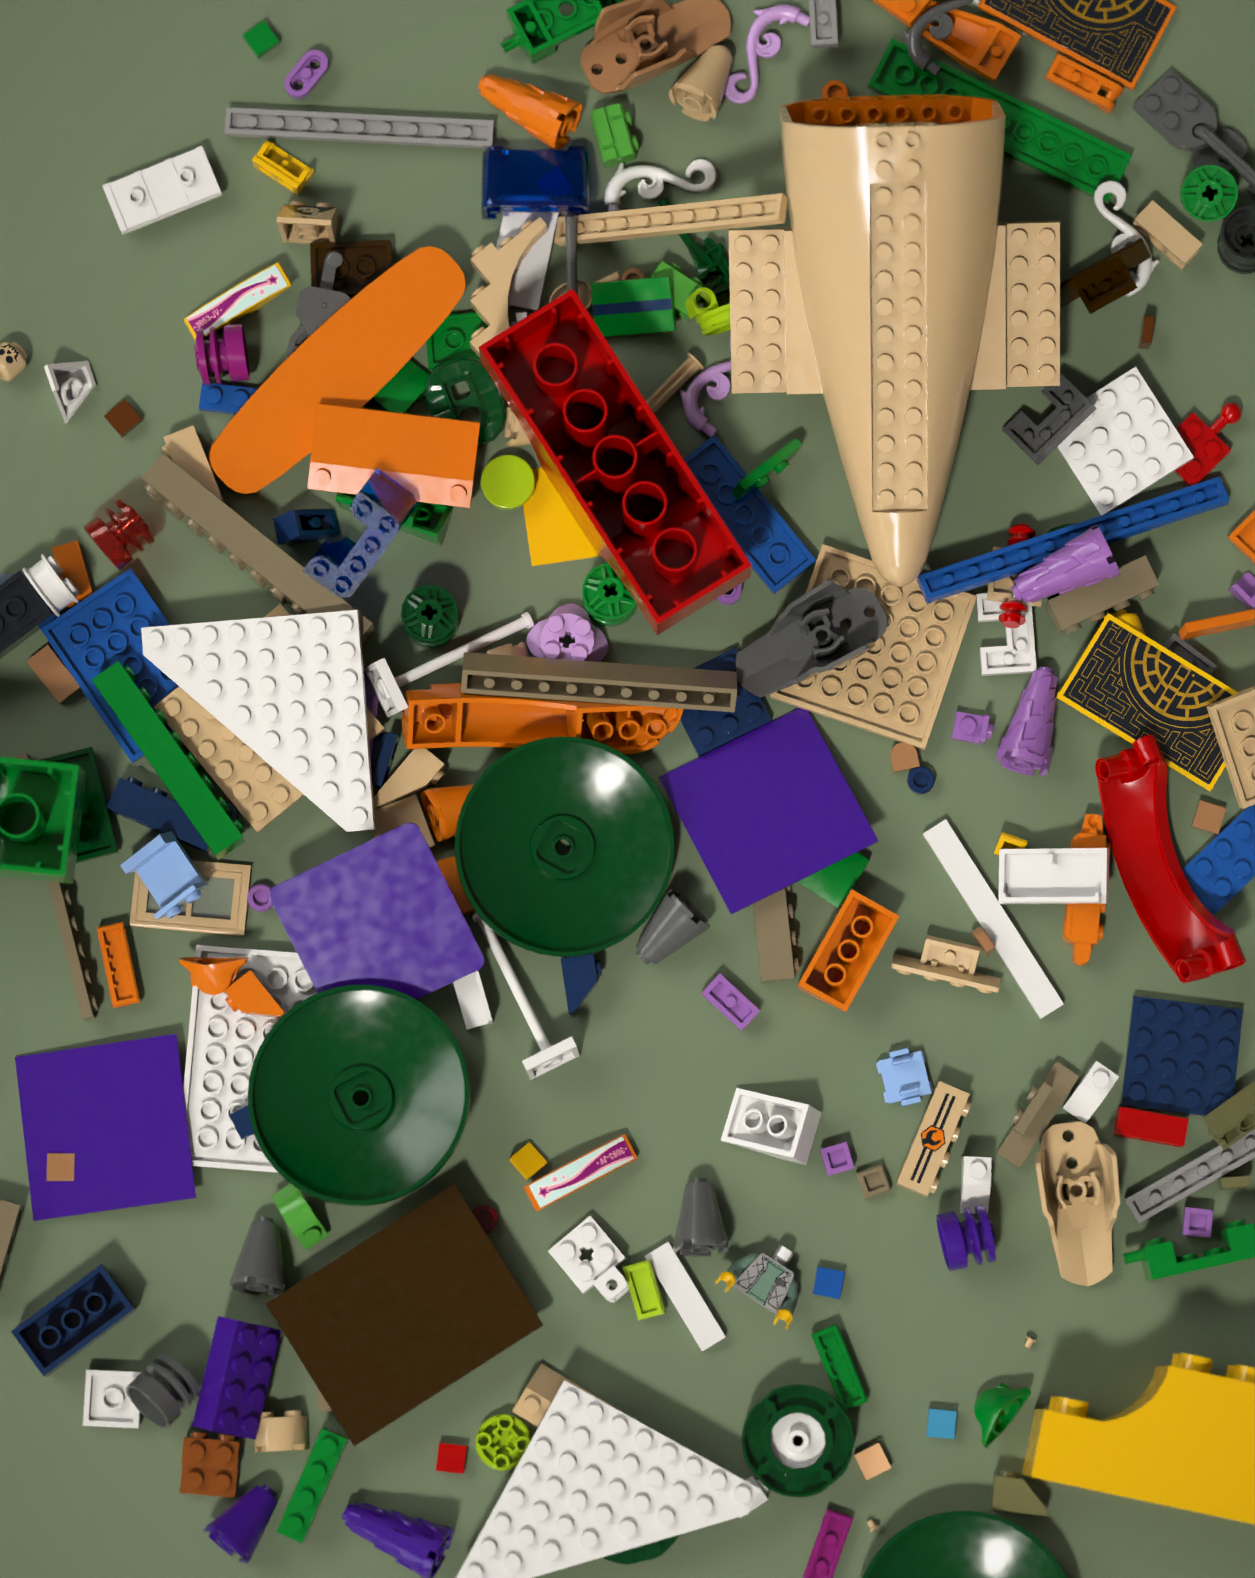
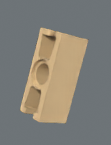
M1153 200L1134 219L1132 227L1181 270L1194 258L1203 245Z

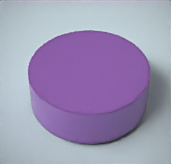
M258 884L249 890L247 900L253 910L266 912L273 907L269 898L271 888L265 884Z

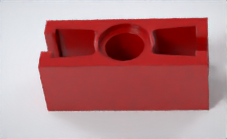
M1119 1107L1117 1109L1113 1135L1181 1148L1185 1145L1189 1119Z

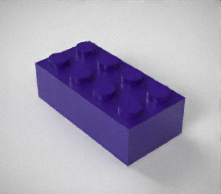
M218 1316L192 1426L256 1440L281 1330Z

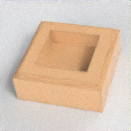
M879 1443L854 1455L866 1480L891 1468Z

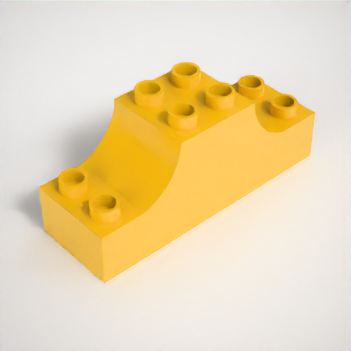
M1173 1353L1171 1366H1156L1149 1386L1136 1402L1122 1412L1100 1420L1086 1418L1089 1407L1087 1402L1051 1396L1048 1410L1034 1409L1021 1475L1255 1524V1368L1236 1364L1235 1366L1228 1365L1226 1376L1221 1377L1211 1374L1213 1359L1185 1353Z

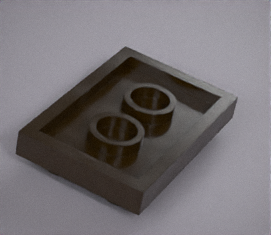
M391 240L310 243L311 287H320L325 256L329 251H336L343 257L342 264L336 267L332 290L343 292L349 297L356 296L367 285L392 267Z

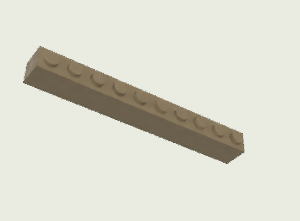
M464 652L461 693L735 712L737 672Z

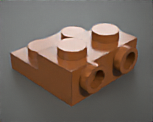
M191 1432L190 1437H184L180 1493L236 1498L241 1441H235L234 1435L218 1434V1440L207 1439V1433Z

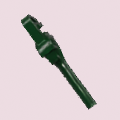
M667 197L658 202L659 206L671 205ZM691 233L678 234L691 255L701 282L706 281L708 276L717 274V269L724 276V278L720 275L717 276V279L707 284L706 288L712 290L715 296L730 292L729 263L724 257L722 243L716 244L712 238L708 237L704 240V245L695 241Z

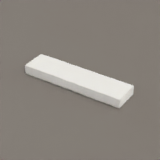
M669 1242L645 1256L646 1260L651 1259L657 1278L701 1351L706 1350L725 1338L726 1336Z

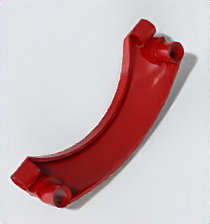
M1147 735L1137 739L1132 743L1133 748L1122 750L1117 755L1097 759L1095 772L1109 841L1121 879L1143 926L1182 983H1188L1208 978L1245 964L1246 959L1235 931L1216 919L1200 902L1186 880L1178 862L1167 817L1166 786L1168 767L1155 735Z

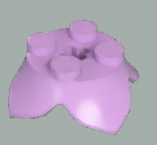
M573 603L556 608L549 618L535 624L526 638L530 652L537 658L600 662L609 651L603 632L591 623L588 613L583 608ZM566 635L571 636V639L575 640V643H571L569 648H565L563 643H559L560 639H564Z

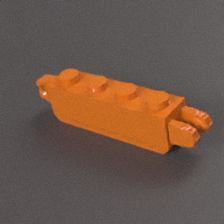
M1085 814L1081 832L1073 837L1070 848H1108L1110 857L1111 843H1107V835H1103L1102 815ZM1065 904L1062 938L1067 944L1073 945L1072 961L1079 967L1086 965L1090 961L1091 946L1095 947L1098 940L1102 941L1104 924H1099L1100 913H1105L1106 904Z

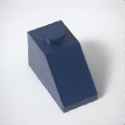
M293 509L273 518L278 545L302 544L340 535L334 509Z
M593 954L561 958L569 1015L575 1014L596 986L597 976H602L600 959L594 960Z

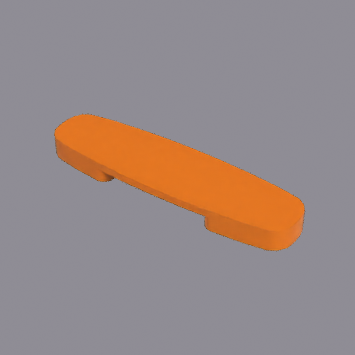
M431 246L419 248L372 281L311 334L250 396L212 443L208 456L210 467L223 484L234 492L242 494L255 493L279 478L311 453L318 403L362 408L423 346L464 295L466 283L464 273L459 265L440 248Z

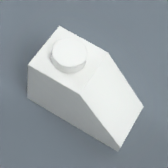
M1098 1061L1094 1062L1063 1106V1109L1086 1124L1119 1076Z
M964 1156L961 1158L960 1213H964L965 1208H970L972 1214H975V1206L983 1204L988 1214L992 1157Z

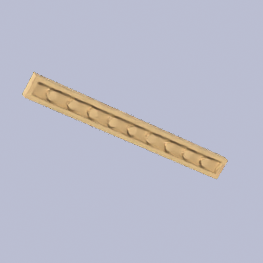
M780 193L574 215L576 218L577 244L783 224L785 223L788 197ZM566 216L558 217L554 243L559 246H566Z

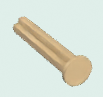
M690 353L687 354L688 359L646 400L654 414L699 369H704L702 364Z

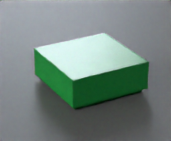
M264 20L242 35L258 59L280 44Z

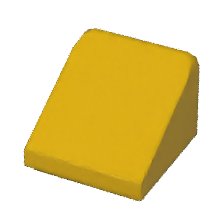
M530 1142L508 1159L527 1181L548 1163Z

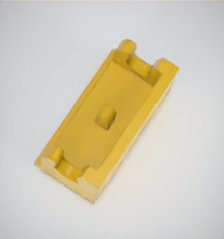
M268 140L252 159L256 169L298 196L315 172L314 169L306 166Z

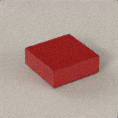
M439 1443L436 1471L464 1474L467 1446Z

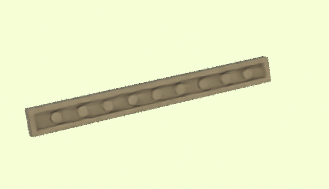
M27 752L16 754L18 759L36 760L35 758H30ZM48 881L82 1019L85 1021L95 1019L94 1011L99 1010L95 994L90 995L88 985L92 984L89 969L83 968L81 958H85V952L82 942H77L75 932L79 931L75 915L70 916L68 905H72L69 890H64L61 882Z

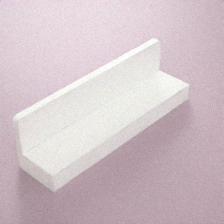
M477 970L454 981L453 984L466 1029L470 1030L493 1023L479 971Z

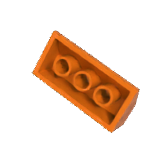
M851 889L798 983L797 988L821 1002L846 1012L900 916Z

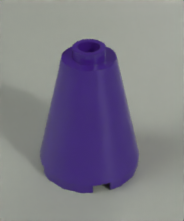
M265 1484L262 1487L256 1485L207 1524L203 1531L210 1533L208 1537L230 1556L235 1552L239 1554L241 1558L238 1561L246 1565L251 1560L276 1508L278 1501L275 1497L277 1494Z

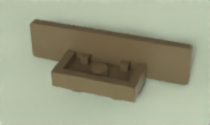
M1056 1062L1040 1087L1034 1085L1026 1097L1030 1102L1025 1110L1019 1108L1011 1120L1015 1125L997 1151V1154L1016 1167H1021L1079 1076L1059 1062Z

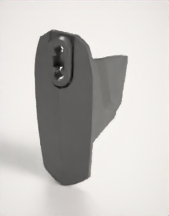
M829 579L788 604L768 633L737 653L736 672L738 682L748 692L762 698L817 674L837 668L859 657L875 646V642L886 632L887 615L876 595L862 587L845 590L842 584L836 580ZM871 608L875 611V615L867 617L864 614L865 610ZM848 621L852 624L849 630H843L840 626L841 623Z

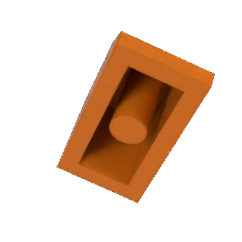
M251 970L224 990L228 995L225 1001L234 1012L240 1010L245 1015L281 1018L285 1014Z

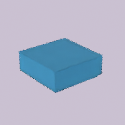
M928 1409L926 1437L954 1439L957 1411Z

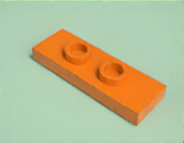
M124 922L97 927L113 1008L141 1003Z

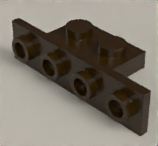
M1142 238L1060 283V308L1080 297L1089 314H1092L1137 289L1138 287L1128 270L1151 258Z

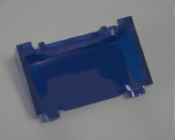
M501 146L488 147V150L482 153V219H496V214H499L501 211H503L504 216H509V213H563V216H567L568 211L576 215L590 214V153L584 151L582 146H571L568 150H504V147Z

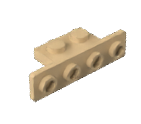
M926 935L921 959L893 954L891 968L904 975H911L912 973L923 975L925 979L930 981H938L939 979L949 981L953 986H970L982 993L988 994L992 992L998 993L1000 989V978L975 972L980 947Z

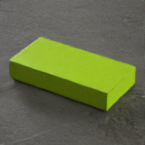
M651 1259L624 1266L623 1271L638 1321L665 1314L666 1309Z

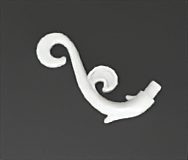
M703 159L694 160L686 169V177L690 179L695 171H701L705 175L703 183L694 185L662 168L650 165H636L624 169V163H620L616 173L607 184L604 195L605 207H608V212L619 211L620 198L626 193L622 188L626 183L635 178L646 177L652 180L653 183L651 185H647L644 179L638 185V194L644 200L650 201L661 196L663 181L688 191L705 192L713 187L716 182L717 173L715 167L709 161Z
M1106 181L1097 187L1093 200L1099 212L1123 232L1111 242L1112 254L1124 248L1126 243H1133L1142 238L1151 258L1138 265L1135 274L1133 271L1130 272L1138 288L1126 294L1129 297L1139 292L1147 284L1159 260L1152 261L1149 246L1134 227L1104 206L1103 196L1107 193H1112L1116 197V204L1113 207V210L1116 211L1124 205L1127 196L1126 190L1120 183Z

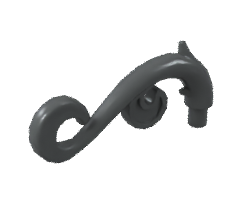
M953 0L934 6L917 18L909 32L905 29L902 30L908 54L922 71L927 70L935 77L941 71V67L934 63L932 57L927 54L928 47L922 48L921 37L926 26L932 22L939 23L938 27L932 25L929 27L930 35L936 40L949 38L953 30V22L946 13L965 6L974 0Z

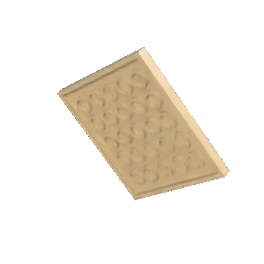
M822 544L806 593L829 579L836 580L842 584L845 590L860 587L867 589L876 595L887 615L886 632L875 642V646L859 657L837 668L822 672L788 688L772 693L770 698L925 750L977 596L961 592L927 604L918 585L917 578L910 584L902 587L892 585L882 578L872 560ZM868 608L864 614L867 617H873L875 611ZM844 621L840 626L843 630H849L852 623Z
M280 603L263 618L289 616L290 614ZM177 687L154 706L155 710L159 708L168 721V726L176 732L187 749L257 833L262 831L304 796L302 792L181 687ZM366 707L370 742L383 732L385 728Z

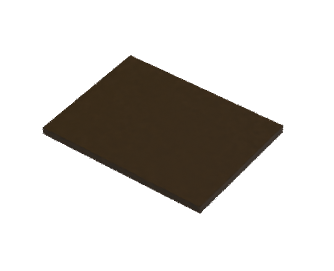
M455 1184L449 1186L266 1303V1306L354 1446L543 1326L540 1318Z

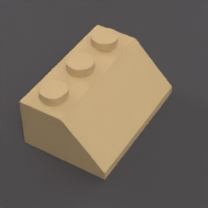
M541 1363L512 1412L539 1427L564 1380L597 1399L605 1401Z

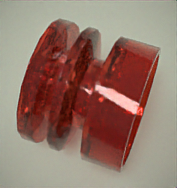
M117 498L113 501L120 511L117 515L107 506L105 511L110 518L109 522L105 523L101 518L95 516L83 528L120 571L133 560L128 550L131 545L142 553L145 549L138 539L142 537L149 545L153 544L155 540L150 533L148 525L131 506Z

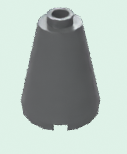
M670 889L666 893L636 944L639 950L636 954L646 964L650 962L654 964L659 963L707 931L711 926L706 923L708 920L688 900L680 901L678 897L681 894L674 889Z
M706 1178L691 1179V1183L685 1185L673 1244L674 1252L676 1253L680 1250V1255L711 1256L710 1251L718 1250L719 1255L727 1252L729 1249L712 1183L707 1182Z
M258 1217L257 1221L251 1222L230 1279V1286H232L233 1290L251 1295H258L259 1292L268 1291L267 1296H277L285 1292L279 1225L274 1223V1219Z

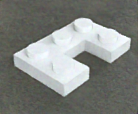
M987 593L976 594L977 622L999 621V615L1005 613L1000 610V605L1004 602L987 601ZM1025 605L1027 611L1021 614L1026 619L1023 625H1020L1018 628L1005 627L1006 646L980 647L981 676L1033 673V671L1037 670L1032 606Z

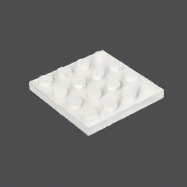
M1136 367L1087 397L1097 409L1058 446V449L1100 515L1111 512L1194 459L1192 453Z

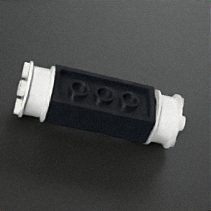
M41 554L42 560L28 570L24 567L22 571H18L0 585V659L56 617L61 616L59 611L73 601L79 602L76 597L80 594L79 590L67 577L63 579L60 574L64 570L51 555L47 558L44 554Z

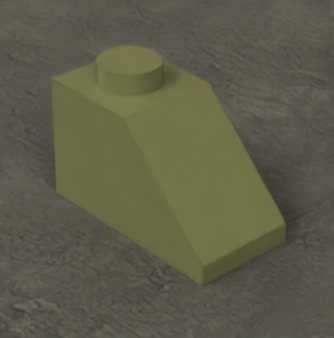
M1000 1471V1476L993 1475L990 1509L1048 1516L1046 1507L1024 1479L1017 1478V1472Z

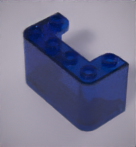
M377 468L350 505L352 515L367 527L357 543L347 536L338 542H331L332 540L327 538L302 571L340 598H347L353 595L416 508L414 495Z

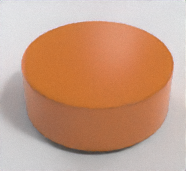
M838 80L826 83L822 90V98L849 96L847 86Z

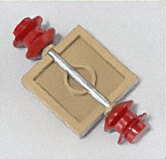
M1016 524L1008 530L1012 538L1007 540V544L1010 546L1031 539L1035 536V531L1027 524ZM993 547L992 551H995V550H998V549H1001V548ZM1021 573L988 584L987 601L1004 602L1000 605V610L1005 613L999 615L998 619L1007 628H1018L1026 622L1025 617L1021 615L1027 611L1025 605L1041 607L1042 599L1034 603H1024L1023 599L1017 601L1011 587L1016 585L1014 580Z

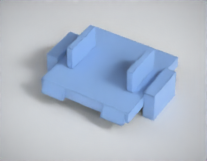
M908 1048L889 1052L888 1059L879 1060L876 1063L878 1074L881 1073L885 1092H883L885 1103L891 1104L900 1101L901 1107L920 1103V1096L934 1092L931 1081H928L924 1064L926 1063L924 1052L909 1053Z

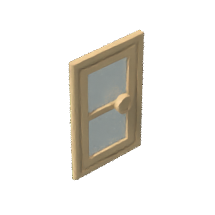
M191 860L208 886L200 891L202 894L200 898L190 904L186 902L180 906L182 911L171 919H168L166 916L157 920L154 914L161 910V908L137 872H135L130 926L235 936L245 935L251 865Z

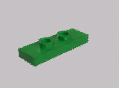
M794 438L740 480L732 492L737 500L741 499L755 487L758 490L770 481L769 476L772 473L776 472L778 475L790 465L788 461L803 446L797 438Z
M837 1324L812 1333L811 1337L842 1410L847 1411L868 1402Z

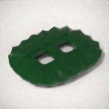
M459 357L437 366L427 377L425 395L432 417L463 420L461 412L475 406L481 417L479 421L478 447L494 441L504 430L507 414L501 392L481 361L477 358ZM462 381L467 382L471 392L470 396L461 400H455L451 387Z

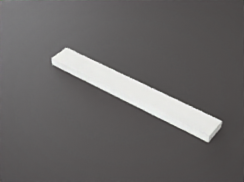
M945 819L922 834L980 926L995 944V950L1039 1019L1064 1005L1006 912L998 904L997 898L947 820Z

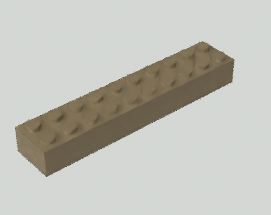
M162 453L143 475L142 480L146 485L144 489L149 497L158 504L161 501L166 503L167 511L179 521L183 517L192 532L199 537L204 534L210 542L209 545L220 554L225 551L228 554V558L231 559L230 562L241 571L246 568L251 579L262 588L267 585L270 588L271 595L282 605L286 602L289 603L295 615L356 610L165 454ZM359 613L363 648L376 632L373 623Z

